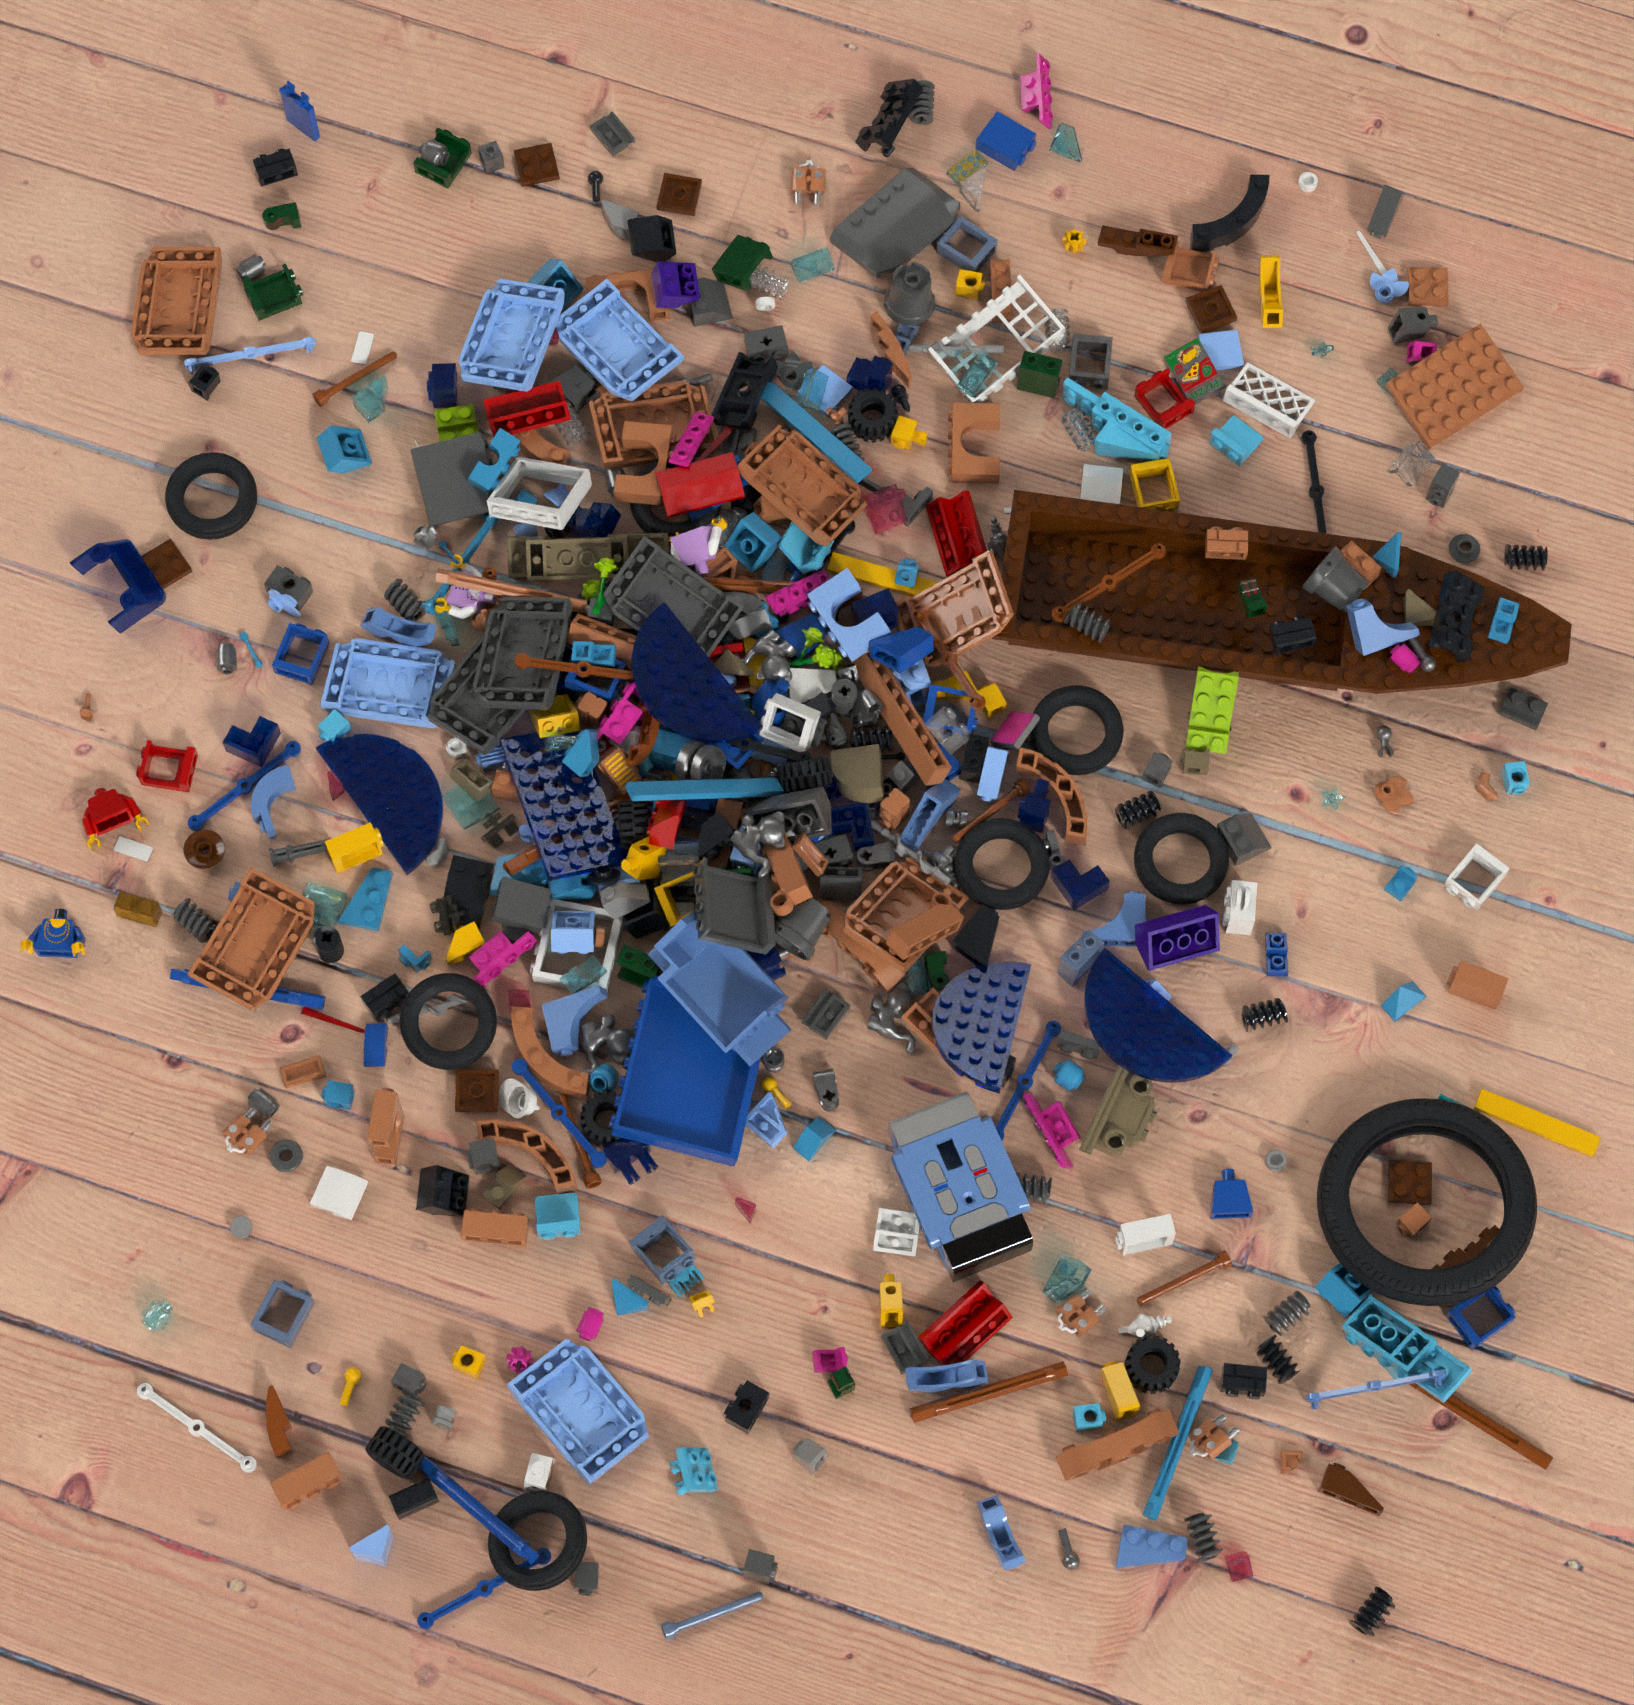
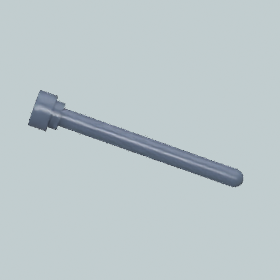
M761 1592L754 1593L677 1623H670V1621L662 1623L661 1627L667 1641L673 1639L675 1635L679 1634V1631L761 1601L763 1594Z

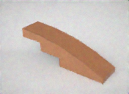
M876 311L871 315L870 325L877 331V343L884 350L883 361L909 388L912 382V375L905 354L889 325Z

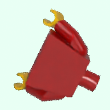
M98 788L94 793L95 796L89 798V807L85 809L82 818L86 836L89 835L90 838L87 844L92 851V843L95 841L98 842L100 849L102 847V843L95 837V833L97 836L133 822V817L136 819V827L139 831H142L138 825L140 822H145L146 826H149L148 820L145 817H141V811L134 799L123 793L118 794L115 789L106 791L105 788Z

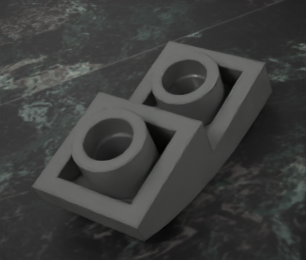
M763 607L750 614L738 616L728 631L733 634V641L772 628L766 609Z

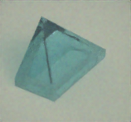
M1060 123L1049 150L1081 162L1082 157L1074 127Z

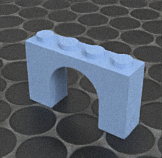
M846 568L808 593L807 596L810 599L808 605L813 613H819L820 617H818V620L823 628L828 627L830 629L828 635L834 643L838 641L840 644L838 649L844 658L848 656L852 662L870 650V641L872 639L892 633L878 612L856 626L845 627L836 623V613L840 606L862 592L858 582L849 569Z

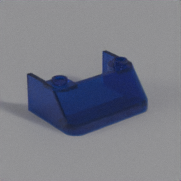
M128 539L97 543L69 562L79 573L84 575L96 565L104 563L109 559L112 560L129 587L120 596V604L124 610L108 621L120 634L157 609L166 600V592L136 546Z

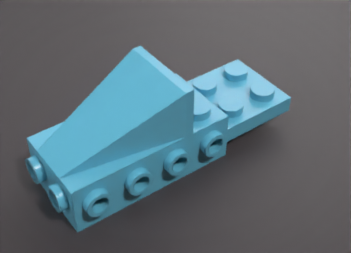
M1068 377L1063 382L1064 401L1070 406L1075 405L1080 408L1084 415L1091 416V425L1099 432L1095 438L1094 454L1141 461H1155L1168 457V450L1171 446V432L1106 392L1100 398Z
M1371 1295L1342 1325L1346 1335L1345 1339L1351 1345L1359 1346L1368 1357L1371 1358L1373 1356L1393 1379L1425 1374L1434 1370H1444L1446 1378L1442 1379L1443 1386L1435 1387L1434 1380L1416 1383L1443 1403L1472 1372L1468 1365L1437 1345L1438 1342L1432 1335H1427L1416 1324L1410 1323L1400 1313L1394 1312L1384 1302L1378 1301Z

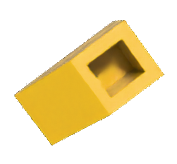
M475 922L455 931L446 957L447 964L453 963V965L464 961V956L470 953L472 955L485 944Z

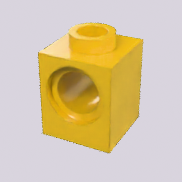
M960 269L955 295L978 300L979 293H983L985 281H982L983 273Z
M461 1345L459 1351H454L451 1362H453L454 1370L478 1379L486 1362V1357L482 1353ZM466 1357L473 1359L472 1364L469 1366L462 1364V1360Z

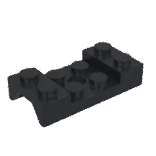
M915 79L888 82L880 96L885 102L880 107L877 117L872 121V126L863 127L859 131L855 141L856 144L864 152L868 150L871 143H877L886 149H890L923 90L922 86Z
M742 352L738 353L711 416H714L715 425L745 430L752 429L758 415L756 408L768 382L772 383L778 369L774 357H770L767 362L750 359ZM745 386H748V388L745 391H739Z
M1457 570L1444 573L1429 647L1450 651L1456 655L1455 662L1457 663L1470 660L1473 641L1469 639L1475 607L1482 604L1484 586Z

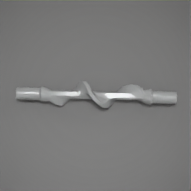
M966 340L962 346H945L940 341H936L932 345L925 343L923 345H909V352H923L925 354L932 347L934 351H944L950 357H956L963 351H969L975 355L1004 353V345L970 346Z
M875 820L870 822L869 826L879 833L881 837L887 838L897 846L896 853L899 856L912 857L920 863L923 873L931 874L932 877H936L945 885L950 883V877L940 871L938 867L931 866L922 858L921 850L918 852L912 851L901 842L898 833H891L889 829L884 828Z
M452 994L443 1003L431 1006L425 1002L419 1015L432 1012L435 1016H441L451 1006L472 1002L465 996ZM400 1013L387 1017L389 1025L400 1022Z

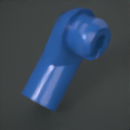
M792 563L789 571L793 574L788 581L801 580L802 573Z

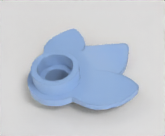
M1394 269L1388 270L1382 276L1372 273L1370 277V286L1375 290V298L1381 303H1389L1394 297L1403 296L1409 287V282H1398Z
M274 589L268 591L270 596L268 597L267 604L271 609L277 612L284 610L290 615L301 616L300 612L295 608L298 604L296 599L287 594L281 595Z

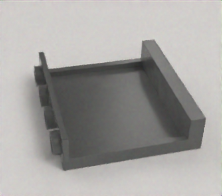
M481 432L411 449L430 527L433 526L435 529L439 528V525L489 513L487 500L493 490L486 494L467 482L468 477L479 461L488 466L493 465L491 456H487L485 451L488 448L486 437H482Z
M705 857L696 864L693 876L695 877L694 894H696L695 912H697L696 930L698 931V939L766 955L776 945L774 911L770 905L772 897L771 873H768L763 878H756L709 867Z

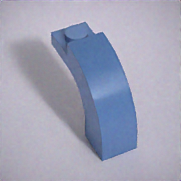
M288 764L278 767L263 776L257 783L251 797V812L254 822H259L262 833L267 832L268 838L276 836L270 817L272 803L280 795L296 790Z
M995 1495L976 1502L986 1534L1000 1566L1008 1570L1026 1563L1024 1555L1013 1537L1003 1505L998 1496Z

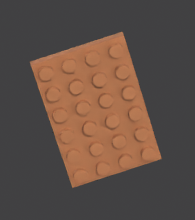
M1481 323L1385 384L1428 450L1524 389V386Z

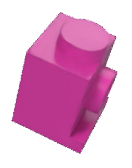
M1420 341L1409 343L1406 364H1417L1437 351V344Z

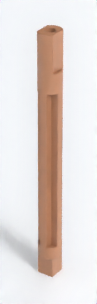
M441 568L437 569L435 578L436 582L500 596L570 598L572 612L582 614L585 613L587 600Z

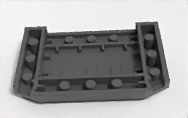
M906 168L838 224L830 236V242L878 278L881 277V273L895 272L896 268L901 264L908 263L946 231L956 219L955 215L957 210H960V202L916 169Z
M645 536L603 593L611 611L616 617L680 662L704 665L744 608L739 602L714 587Z
M502 596L499 606L496 609H492L489 613L473 688L478 698V704L481 708L549 710L553 705L560 671L535 667L519 669L515 666L514 660L517 654L524 653L530 658L562 662L572 618V602L570 598Z
M483 635L432 696L431 709L427 718L431 723L485 756L495 749L526 709L481 708L479 706L473 683L484 639Z

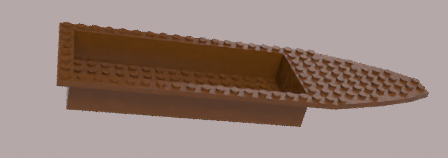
M1014 490L1001 575L1014 615L1002 632L992 637V639L1008 641V645L1197 671L1198 666L1220 673L1236 671L1239 672L1240 678L1337 691L1339 688L1382 694L1471 686L1526 677L1566 665L1569 660L1572 624L1522 594L1476 573L1400 545L1399 570L1396 578H1392L1381 568L1377 579L1365 590H1362V593L1357 598L1366 599L1370 602L1376 615L1383 622L1390 624L1405 623L1403 598L1408 589L1436 611L1444 573L1457 570L1485 587L1482 604L1475 607L1469 639L1473 641L1470 660L1457 663L1455 662L1456 655L1450 651L1429 647L1433 626H1416L1420 634L1416 639L1427 656L1435 659L1436 666L1434 670L1425 672L1418 665L1413 672L1408 674L1406 671L1403 672L1390 659L1392 656L1390 651L1397 644L1363 656L1355 648L1347 611L1342 613L1315 593L1310 594L1302 589L1306 580L1335 546L1342 550L1350 541H1353L1380 565L1373 556L1387 542ZM1221 527L1223 530H1231L1232 528L1239 527L1248 531V554L1246 560L1205 558L1207 529ZM1160 543L1165 546L1166 554L1163 558L1153 559L1117 582L1114 590H1105L1081 605V610L1089 607L1088 614L1096 611L1095 618L1103 615L1102 622L1110 619L1109 630L1100 644L1098 642L1099 637L1095 640L1091 639L1092 633L1088 636L1084 635L1085 628L1081 632L1077 631L1078 624L1074 628L1070 627L1071 620L1067 624L1064 621L1056 622L1053 620L1052 611L1055 607H1063L1101 583L1105 575L1117 573L1150 552L1154 544ZM1255 577L1262 597L1266 601L1267 608L1265 614L1247 619L1238 591V581ZM1107 580L1106 584L1111 585L1112 581ZM1500 597L1519 603L1516 620L1513 623L1510 640L1507 644L1488 638ZM1298 616L1310 617L1317 639L1315 646L1274 654L1269 637L1270 626L1280 620H1283L1285 623L1292 621V619ZM1408 640L1398 643L1400 646L1405 644L1415 653Z

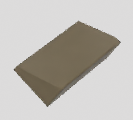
M466 758L451 768L450 778L477 802L492 788L493 781Z

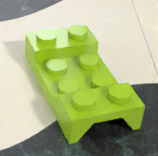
M474 404L434 410L440 442L478 433Z
M1198 666L1186 738V749L1200 751L1210 749V752L1226 754L1239 672H1213Z

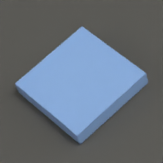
M1238 330L1198 335V339L1217 371L1243 368L1244 362Z
M822 365L798 390V395L828 417L829 414L825 410L830 407L835 410L853 391V387L825 365Z

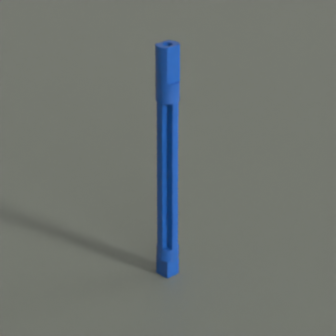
M171 969L170 979L182 981L184 984L209 988L188 977L189 969ZM278 987L270 1000L323 1010L326 996Z
M425 1456L418 1467V1470L423 1475L429 1478L430 1481L518 1556L525 1558L530 1564L539 1557L530 1548V1544Z

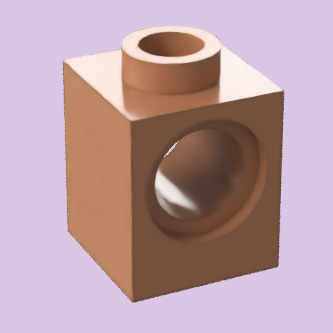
M1417 1202L1398 1219L1397 1224L1399 1226L1397 1228L1403 1236H1409L1412 1239L1418 1230L1421 1231L1430 1223L1432 1217Z

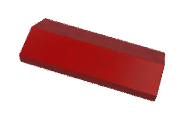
M560 380L532 387L527 392L515 391L483 399L493 438L500 428L513 435L571 420Z
M733 452L693 462L688 467L678 466L655 472L667 518L745 497Z
M964 490L951 499L939 497L926 506L946 577L972 564V559L987 551L970 491Z
M979 1280L921 1333L918 1338L929 1354L941 1366L967 1361L1013 1317L1004 1303L996 1299L986 1284Z

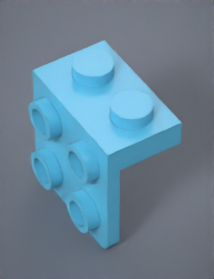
M1232 416L1220 430L1215 428L1211 432L1209 444L1238 466H1241L1263 441V436L1236 416Z
M791 522L779 543V548L800 572L805 574L813 570L817 571L823 566V561L830 553L834 540L828 546L817 544Z
M576 1193L546 1195L535 1198L538 1239L551 1240L562 1236L571 1238L581 1234L578 1197Z

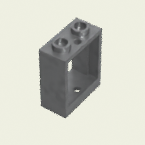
M1074 333L1069 379L1082 387L1108 388L1113 337ZM1077 350L1106 353L1104 374L1076 372Z

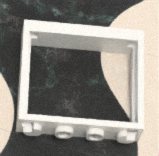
M517 456L487 500L489 514L491 517L563 530L592 486L589 469ZM523 476L574 486L559 509L508 499Z
M553 899L550 909L547 908L545 915L548 916L547 926L539 932V936H542L541 941L536 943L534 955L537 956L536 962H532L530 967L533 982L576 991H583L599 985L606 989L608 993L623 929V916L614 920L603 908ZM553 911H595V918L613 921L599 983L541 971L551 932Z

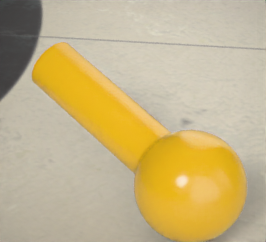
M771 1076L762 1079L761 1089L766 1093L770 1091L785 1109L789 1108L791 1102L777 1088L776 1079Z
M350 1367L345 1371L344 1378L346 1384L339 1402L342 1406H348L354 1385L361 1380V1371L356 1367Z

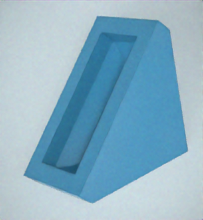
M1399 532L1373 556L1392 578H1396L1399 570L1401 533Z
M1410 981L1400 986L1381 1007L1395 1022L1426 998V995L1413 981Z
M613 1278L611 1283L617 1316L648 1310L650 1307L649 1301Z

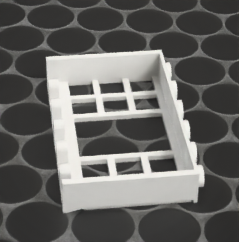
M1019 275L1017 276L1018 282L1010 288L1008 286L1002 290V295L996 300H989L986 308L980 313L978 311L973 313L972 319L965 325L960 324L956 328V332L949 338L947 336L944 337L941 343L945 346H960L967 340L971 346H977L970 337L997 315L1028 352L1043 355L1049 350V345L1053 342L1058 343L1064 338L1065 327L1022 276ZM1027 292L1034 303L1023 311L1015 300ZM1012 304L1020 314L1009 323L1000 312ZM1038 306L1046 317L1035 325L1027 314ZM1024 318L1032 328L1020 337L1012 326ZM1050 320L1058 331L1047 339L1038 328ZM1033 332H1036L1044 342L1032 351L1024 340ZM932 347L928 349L931 357L970 403H984L988 399L987 396L989 394L998 392L1003 387L1005 381L1008 379L1011 381L1019 374L1021 361L1002 376L984 354L979 356L987 365L975 373L967 364L976 356L973 353L965 359L960 354L956 356L961 363L950 370L942 360L947 356L944 351H934ZM963 366L972 375L964 384L954 375ZM990 368L999 379L987 388L979 376ZM975 380L984 389L976 398L966 389Z

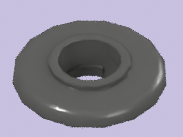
M1460 534L1450 541L1449 552L1456 561L1470 563L1479 556L1480 544L1473 536ZM1466 544L1470 547V551L1464 552L1459 546Z
M281 1140L270 1151L272 1166L281 1172L295 1170L303 1159V1151L300 1145L292 1140ZM283 1152H291L293 1154L292 1158L289 1161H282L280 1156Z

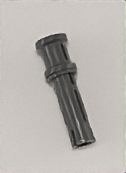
M329 839L294 847L286 845L285 848L276 850L271 848L269 851L273 867L278 863L287 861L292 863L296 858L327 852L325 841Z

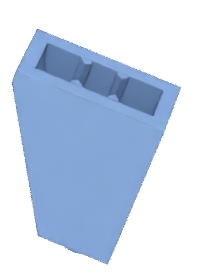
M988 746L977 795L981 796L980 800L992 802L993 799H998L1010 750Z

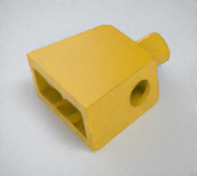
M650 836L632 844L627 858L621 862L622 869L637 880L658 878L667 848L649 844Z
M889 1273L883 1276L884 1282L880 1283L879 1289L881 1328H896L902 1325L903 1320L901 1282H896L895 1274Z

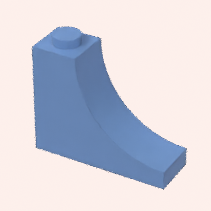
M1357 599L1352 604L1346 605L1355 648L1363 656L1420 635L1418 627L1411 622L1390 624L1381 621L1376 615L1373 605L1366 599Z
M944 779L941 784H936L927 790L900 837L901 842L912 850L917 851L936 822L948 808L953 806L961 789L947 779Z
M1139 891L1125 893L1122 908L1117 916L1105 926L1091 930L1104 942V946L1137 947L1135 944V924L1145 922L1146 894H1141Z
M598 985L542 1005L552 1052L561 1057L572 1055L573 1051L579 1050L578 1035L581 1023L594 1005L608 998L606 989Z

